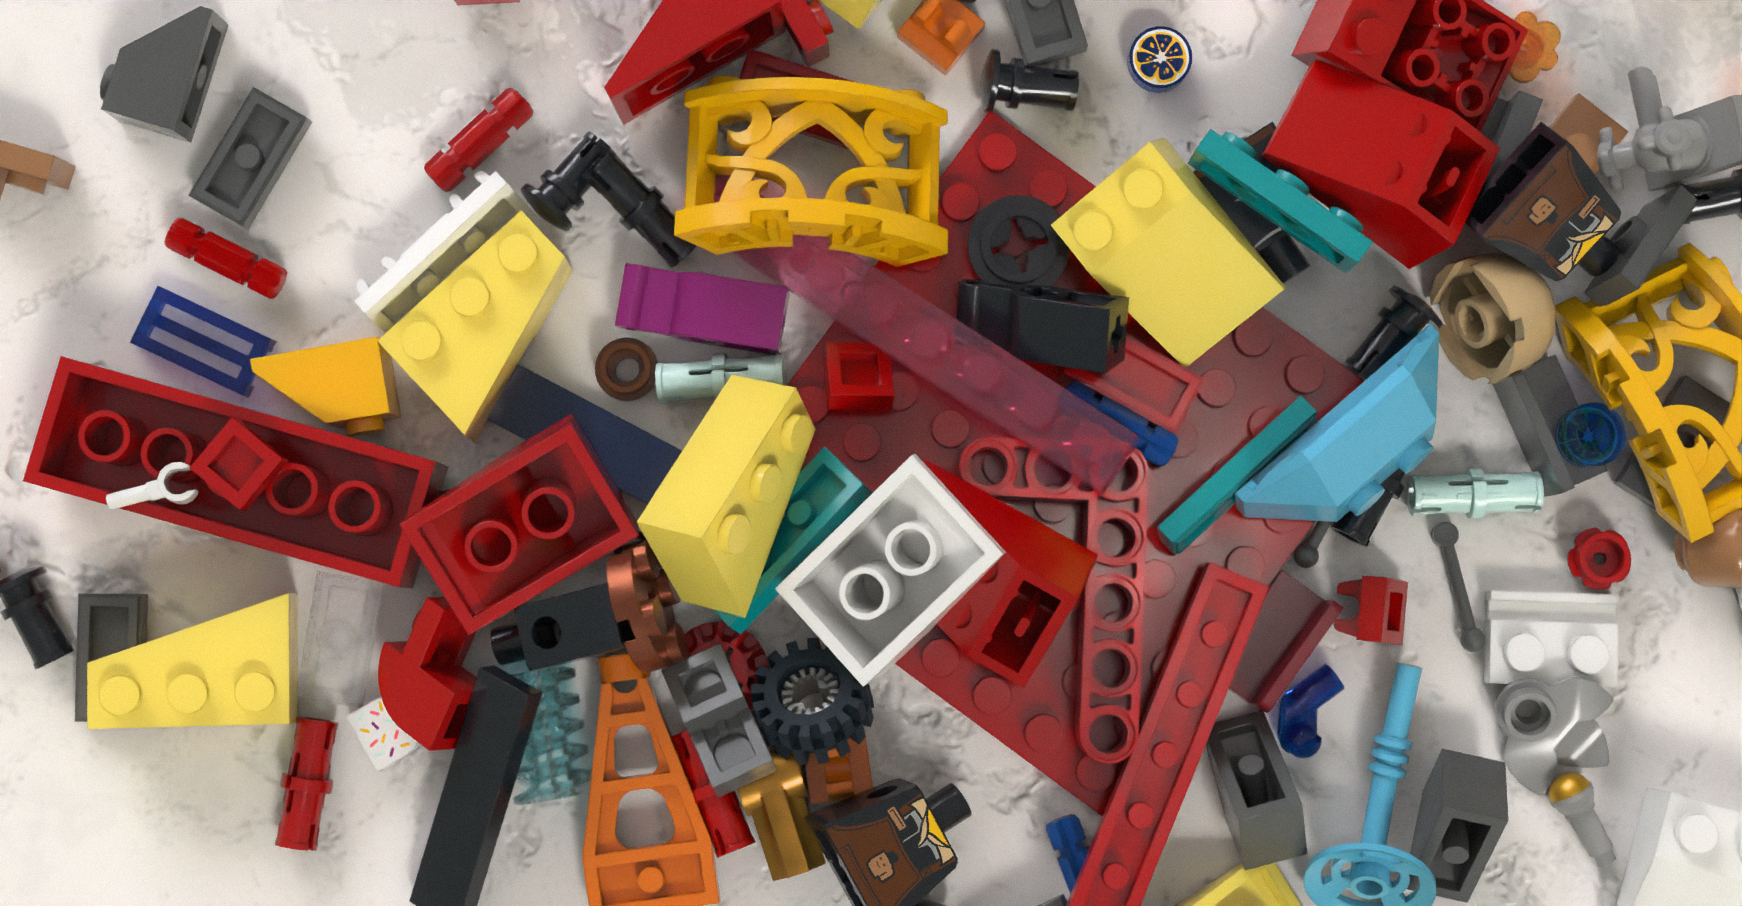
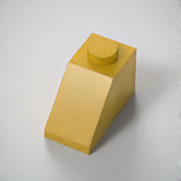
M377 336L250 359L253 373L324 423L339 429L346 428L348 437L385 431L384 421L402 418L392 357L377 341L379 337Z

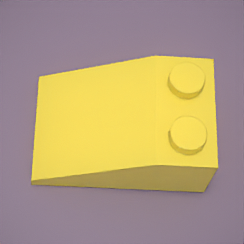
M1166 138L1147 143L1051 224L1085 269L1110 295L1129 297L1128 313L1185 368L1286 289L1284 284Z

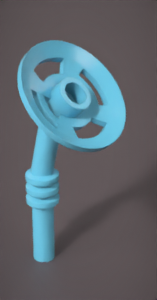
M1397 662L1382 733L1374 735L1373 741L1379 744V747L1371 749L1370 755L1376 758V761L1369 762L1367 768L1373 772L1361 842L1341 844L1327 848L1311 858L1305 867L1304 888L1309 898L1317 906H1432L1435 901L1436 880L1431 870L1415 856L1403 850L1386 846L1398 779L1405 778L1407 772L1401 765L1408 764L1410 758L1404 751L1411 750L1413 744L1407 739L1422 672V668L1419 666ZM1335 858L1331 865V875L1323 878L1322 868L1328 861ZM1351 862V869L1342 871L1344 864ZM1390 872H1399V877L1392 882L1390 880ZM1410 874L1418 876V887L1411 894L1405 896L1403 892L1410 884ZM1350 888L1359 897L1366 899L1381 898L1382 902L1360 901L1344 896L1341 893L1345 889Z

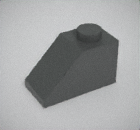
M199 6L120 48L116 63L110 64L106 68L101 80L100 98L103 100L101 110L121 123L191 143L229 25L212 9Z
M1258 711L1214 723L1206 743V748L1226 823L1244 870L1306 855L1307 845L1303 805L1265 713Z
M1441 749L1422 792L1410 851L1411 855L1421 860L1433 873L1436 880V896L1468 903L1508 822L1505 762ZM1410 874V884L1407 890L1414 891L1419 885V878Z

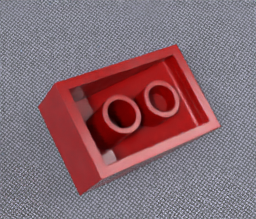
M662 0L604 87L623 125L747 55L749 48L755 50L785 33L781 0Z
M573 414L568 415L509 450L399 524L468 635L639 536L637 519Z

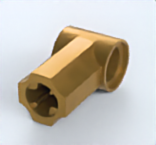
M773 747L768 750L777 771L737 790L746 815L753 817L772 880L776 881L808 872L826 864L823 851L804 818L810 814L805 799L809 797V792L801 765L796 763L793 751L785 759L778 755L776 748Z

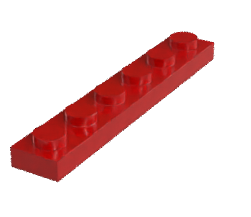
M1212 562L1205 564L1139 725V737L1136 748L1123 764L1066 906H1141L1268 593L1269 586Z

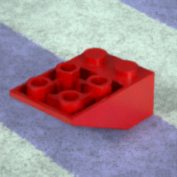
M1317 0L1291 56L1307 66L1317 59L1451 109L1481 132L1529 29L1483 0Z
M1315 59L1310 63L1261 157L1277 169L1285 170L1303 181L1310 189V194L1329 209L1337 207L1351 214L1363 225L1364 229L1361 232L1363 235L1372 240L1406 268L1411 269L1455 245L1501 148L1451 109Z
M925 459V465L1006 552L947 612L937 625L967 657L1025 688L1077 602L1098 558V554Z

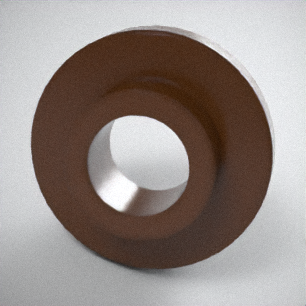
M619 338L608 343L600 351L595 363L596 379L602 390L612 398L620 401L638 400L646 396L655 386V367L658 360L652 349L644 342L635 338ZM624 359H633L639 365L637 377L627 382L618 379L616 374L618 364Z

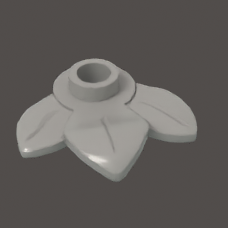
M1568 677L1549 685L1543 681L1531 678L1519 679L1508 684L1497 697L1495 715L1500 728L1507 735L1503 756L1510 773L1528 790L1538 795H1544L1555 777L1557 763L1564 766L1581 768L1607 766L1609 763V750L1606 737L1594 719L1610 707L1613 702L1611 694L1596 682L1581 677ZM1525 700H1533L1539 704L1538 711L1529 717L1518 715L1516 708Z

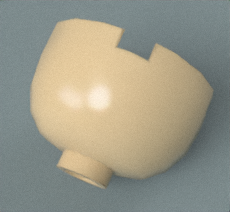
M1496 252L1470 256L1449 263L1435 276L1430 292V306L1440 302L1441 314L1446 324H1443L1440 329H1436L1439 332V343L1449 361L1465 377L1473 381L1485 377L1489 379L1487 384L1506 380L1510 374L1519 370L1524 371L1532 366L1550 346L1555 333L1554 297L1545 280L1535 269L1508 254Z

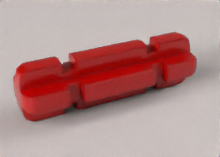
M513 88L504 90L491 102L495 107L489 113L484 109L448 142L451 148L445 154L439 150L425 163L424 170L426 174L441 190L445 192L452 191L466 178L463 172L468 167L474 171L510 137L507 133L509 129L514 126L518 130L533 116L534 111L531 105L517 90Z
M177 218L172 223L165 237L164 244L168 249L188 259L194 256V261L241 285L247 282V288L269 299L276 298L285 284L288 274L285 268L263 257L258 260V255L211 231L205 234L204 228L184 218Z

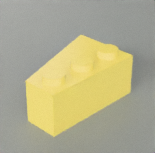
M521 210L377 341L457 428L476 444L486 427L484 424L531 340L536 338L573 269L565 256Z
M732 374L637 520L638 526L681 601L746 617L816 430L796 387Z
M287 593L88 662L87 729L267 725L296 722L298 716V594Z

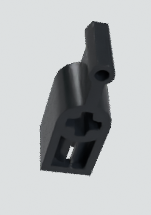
M964 279L958 282L955 344L968 348L978 347L1005 351L1010 357L1023 361L1106 373L1125 359L1129 297L1044 285L1014 287L986 283L982 280Z

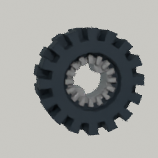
M807 638L808 649L799 650L796 640L787 643L786 647L789 655L784 658L776 650L767 657L771 670L760 665L755 673L758 684H752L751 696L754 701L752 705L764 738L769 746L775 745L777 754L785 759L793 751L796 763L808 764L810 753L816 754L819 764L830 762L827 751L836 748L840 757L850 753L847 740L851 738L857 744H860L866 737L863 725L871 727L874 719L871 709L874 708V702L869 683L863 687L827 646L825 650L821 648L819 638ZM820 693L823 699L821 709L817 706L814 707L815 711L812 712L811 708L806 710L804 703H800L807 695Z

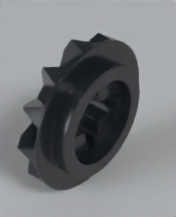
M1025 195L1003 197L986 206L973 222L968 237V258L978 279L986 283L1014 287L1023 285L1052 286L1064 271L1070 252L1069 247L1051 226L1060 215L1042 200ZM1012 221L1016 222L1017 231H1021V236L1024 240L1045 241L1046 243L1038 245L1036 249L1028 252L1024 273H1021L1020 265L1016 264L1013 255H1002L1001 252L992 254V251L999 250L1000 246L1009 242Z

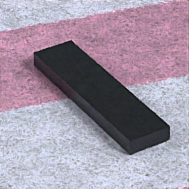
M495 665L480 667L409 900V902L416 906H477L543 693Z

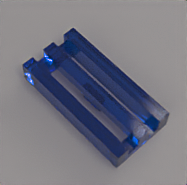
M157 286L130 343L248 398L254 389L252 383L256 377V374L252 372L250 359L266 356L268 351L272 352L277 342L160 286ZM166 303L254 344L249 355H245L161 315ZM154 327L165 330L241 366L242 369L238 377L235 378L150 338Z

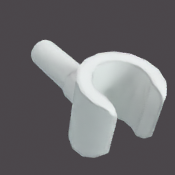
M172 462L160 471L157 480L107 494L106 502L110 510L165 497L176 504H187L196 498L199 491L195 489L182 494H172L168 487L170 478L178 472L191 471L188 464Z

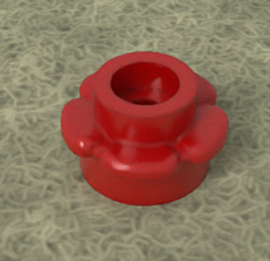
M1589 528L1583 530L1575 537V547L1568 552L1567 562L1572 575L1580 577L1585 587L1592 590H1606L1611 587V583L1622 582L1626 578L1631 568V553L1622 535L1614 530L1601 532L1598 528ZM1598 552L1604 556V562L1601 565L1594 562V555Z

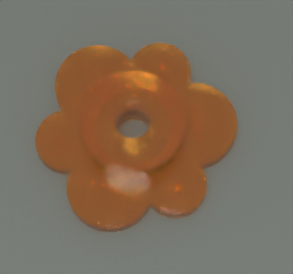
M1524 11L1516 16L1515 21L1529 29L1521 45L1526 47L1528 51L1519 50L1509 71L1511 78L1519 83L1531 82L1537 77L1540 70L1549 71L1555 67L1558 55L1554 49L1558 46L1561 39L1560 30L1554 23L1549 21L1537 22V18L1533 13Z

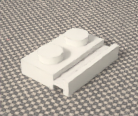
M1485 591L1487 619H1485L1484 625L1486 641L1484 645V683L1510 684L1519 679L1531 678L1543 681L1549 685L1568 677H1581L1590 679L1602 687H1618L1619 623H1616V604H1619V594Z

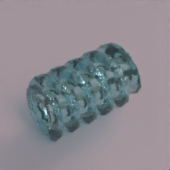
M559 666L511 674L543 692L523 755L526 762L520 765L516 778L519 781L529 782L530 788L513 797V803L515 805H524L582 794L577 792L576 788L592 779V770L574 767L572 762L586 755L589 752L587 744L569 741L568 737L584 728L585 723L584 719L564 715L565 710L581 701L580 694L560 690L561 684L577 675L576 668Z

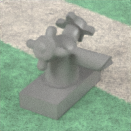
M1642 66L1629 71L1628 77L1639 129L1636 130L1632 141L1620 144L1615 143L1611 127L1603 128L1599 132L1600 144L1597 147V164L1602 175L1608 178L1612 190L1624 189L1622 169L1637 165L1645 171L1649 191L1668 189L1742 165V95H1732L1673 116L1670 107L1662 106L1657 78L1653 72Z

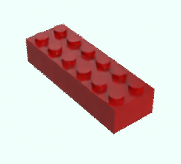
M63 356L60 357L25 471L24 482L107 505V494L157 480L160 471L172 462H183L191 466L231 417L241 420L289 460L247 511L239 510L192 470L174 474L169 480L168 487L172 494H182L186 491L198 490V495L193 501L187 504H176L165 497L154 501L148 500L132 504L120 509L385 584L413 589L421 559L399 524L439 497V491L443 488L449 466Z

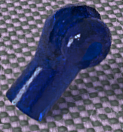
M1327 664L1322 665L1284 693L1279 701L1277 738L1281 747L1287 753H1291L1300 759L1314 756L1321 747L1322 738L1317 735L1318 708L1345 689L1339 677Z

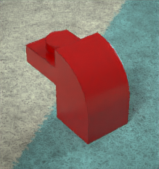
M426 597L422 609L417 613L413 621L412 632L408 641L384 642L378 665L379 690L389 716L400 729L429 751L456 748L477 678L462 667L477 631L470 635L467 634L445 597Z

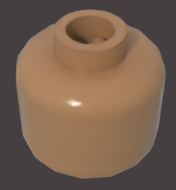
M1742 508L1712 523L1715 532L1693 543L1676 530L1674 552L1677 564L1680 569L1687 571L1695 583L1705 587L1742 588Z

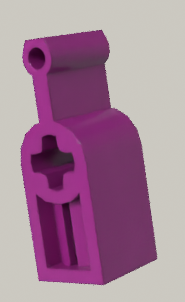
M626 263L615 326L626 330L671 336L695 343L776 355L781 350L790 294L788 287L697 272H675Z

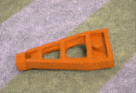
M628 653L598 657L599 679L602 684L582 854L589 906H703L720 903L721 897L714 847L699 806L695 803L692 788L672 740V734L649 678L651 672H641L635 666ZM637 679V685L631 692L623 693L615 688L614 682ZM639 724L646 727L651 734L658 766L653 773L623 777L615 769V735L623 726ZM653 789L662 795L675 825L674 835L668 842L636 847H626L619 842L616 836L618 806L626 793L633 790Z

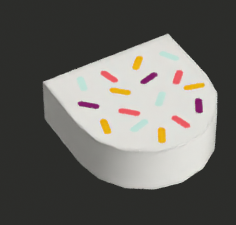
M382 698L373 700L345 716L376 772H380L405 758L420 744L395 724L389 716Z

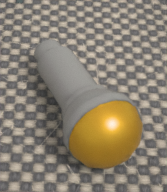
M1576 772L1559 775L1552 782L1548 791L1552 807L1563 814L1566 819L1571 820L1587 853L1595 859L1599 867L1614 862L1616 857L1612 851L1613 844L1594 810V787L1592 783Z

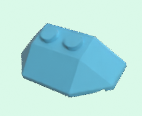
M1431 324L1425 327L1413 340L1256 476L1235 492L1237 510L1245 518L1337 522L1350 510L1356 516H1359L1369 509L1385 492V489L1380 484L1398 468L1407 474L1423 462L1434 449L1429 441L1433 439L1436 424L1439 332Z

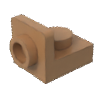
M0 140V199L5 183L38 194H44L46 184L69 190L76 166L54 155Z

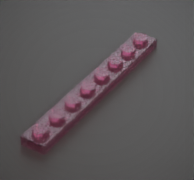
M715 175L714 203L720 201L730 175ZM794 235L793 247H765L730 252L779 285L788 287L790 292L1102 495L1106 492L1140 441L1137 434L854 253L828 249L829 237Z

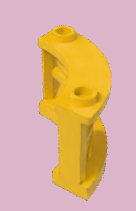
M733 76L714 77L709 80L707 86L684 92V106L690 109L684 209L675 211L674 236L716 255L754 248L793 247L794 235L829 237L828 249L871 257L895 267L948 254V230L938 225L940 127L948 124V111L925 101L923 93L911 89L892 90L869 84L824 78L770 77L742 80ZM771 117H779L772 123ZM749 121L750 126L744 131L734 132L727 130L726 140L728 145L736 151L745 152L743 156L716 155L718 124L729 125ZM817 123L841 140L863 166L850 169L839 175L830 185L825 199L807 198L802 182L792 170L781 163L768 160L789 139ZM858 124L864 125V128L862 129ZM883 131L898 138L908 137L907 169L888 167L886 162H892L899 158L904 142H890L884 136ZM715 175H730L720 201L714 203ZM755 177L777 183L784 189L785 194L781 198H761L760 193L768 188L769 181L762 179L754 180ZM859 186H874L864 187L861 192V196L867 200L868 205L853 203L847 200L846 192ZM898 187L907 188L906 212Z
M1688 243L1677 249L1678 258L1653 269L1638 290L1607 306L1603 305L1601 307L1592 300L1583 303L1574 296L1555 305V318L1566 359L1585 376L1610 411L1622 405L1626 411L1624 414L1629 422L1632 421L1639 436L1628 442L1643 471L1657 514L1693 543L1715 532L1712 523L1742 508V455L1737 448L1740 442L1742 444V294L1734 286L1727 267L1718 257L1708 258L1695 246ZM1686 290L1689 299L1700 308L1688 310L1682 307L1679 302V296H1677L1666 310V318L1668 320L1666 321L1659 319L1653 306ZM1634 315L1638 319L1637 322L1618 324ZM1714 322L1720 330L1709 326ZM1647 343H1651L1656 357V368L1652 371L1640 370L1631 357L1633 355H1641L1646 358L1651 352ZM1672 344L1705 350L1735 365L1732 399L1722 426L1713 416L1697 407L1689 405L1662 406L1655 393L1664 385L1671 374L1674 363ZM1687 424L1698 429L1710 442V447H1707L1706 441L1700 434L1694 438V446L1692 448L1684 447L1677 434L1678 426ZM1725 465L1734 480L1703 495L1702 489Z

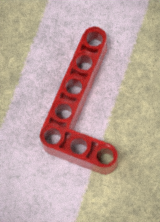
M1012 437L978 438L966 447L960 457L957 468L960 479L997 499L1084 503L1082 546L1098 554V558L1080 594L1075 737L1080 749L1095 761L1106 764L1121 762L1134 751L1139 737L1149 480L1147 461L1143 454L1134 446L1121 442ZM980 451H991L999 455L1005 465V474L1002 481L995 485L987 486L974 480L969 469L970 459L973 455ZM1051 453L1059 455L1065 460L1068 465L1069 476L1064 486L1052 489L1039 483L1034 471L1035 462L1038 457ZM1116 456L1123 458L1129 463L1132 468L1133 479L1127 490L1117 492L1110 490L1103 484L1100 479L1099 470L1105 458ZM1105 521H1118L1125 525L1130 533L1129 548L1121 556L1107 555L1098 545V529ZM1106 584L1116 585L1121 588L1128 600L1126 613L1122 618L1114 622L1104 620L1095 610L1094 600L1096 593ZM1105 649H1113L1121 654L1125 661L1126 669L1120 682L1113 686L1105 687L1095 680L1092 674V663L1098 653ZM1102 715H1114L1122 724V740L1112 750H1097L1090 741V726L1095 719Z

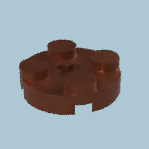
M648 541L630 543L613 550L616 555L609 556L607 560V583L610 602L616 623L627 620L636 638L623 642L635 666L641 672L649 673L687 660L689 653L686 637L680 624L675 622L672 605L680 603L681 599L664 569L659 568L658 559Z

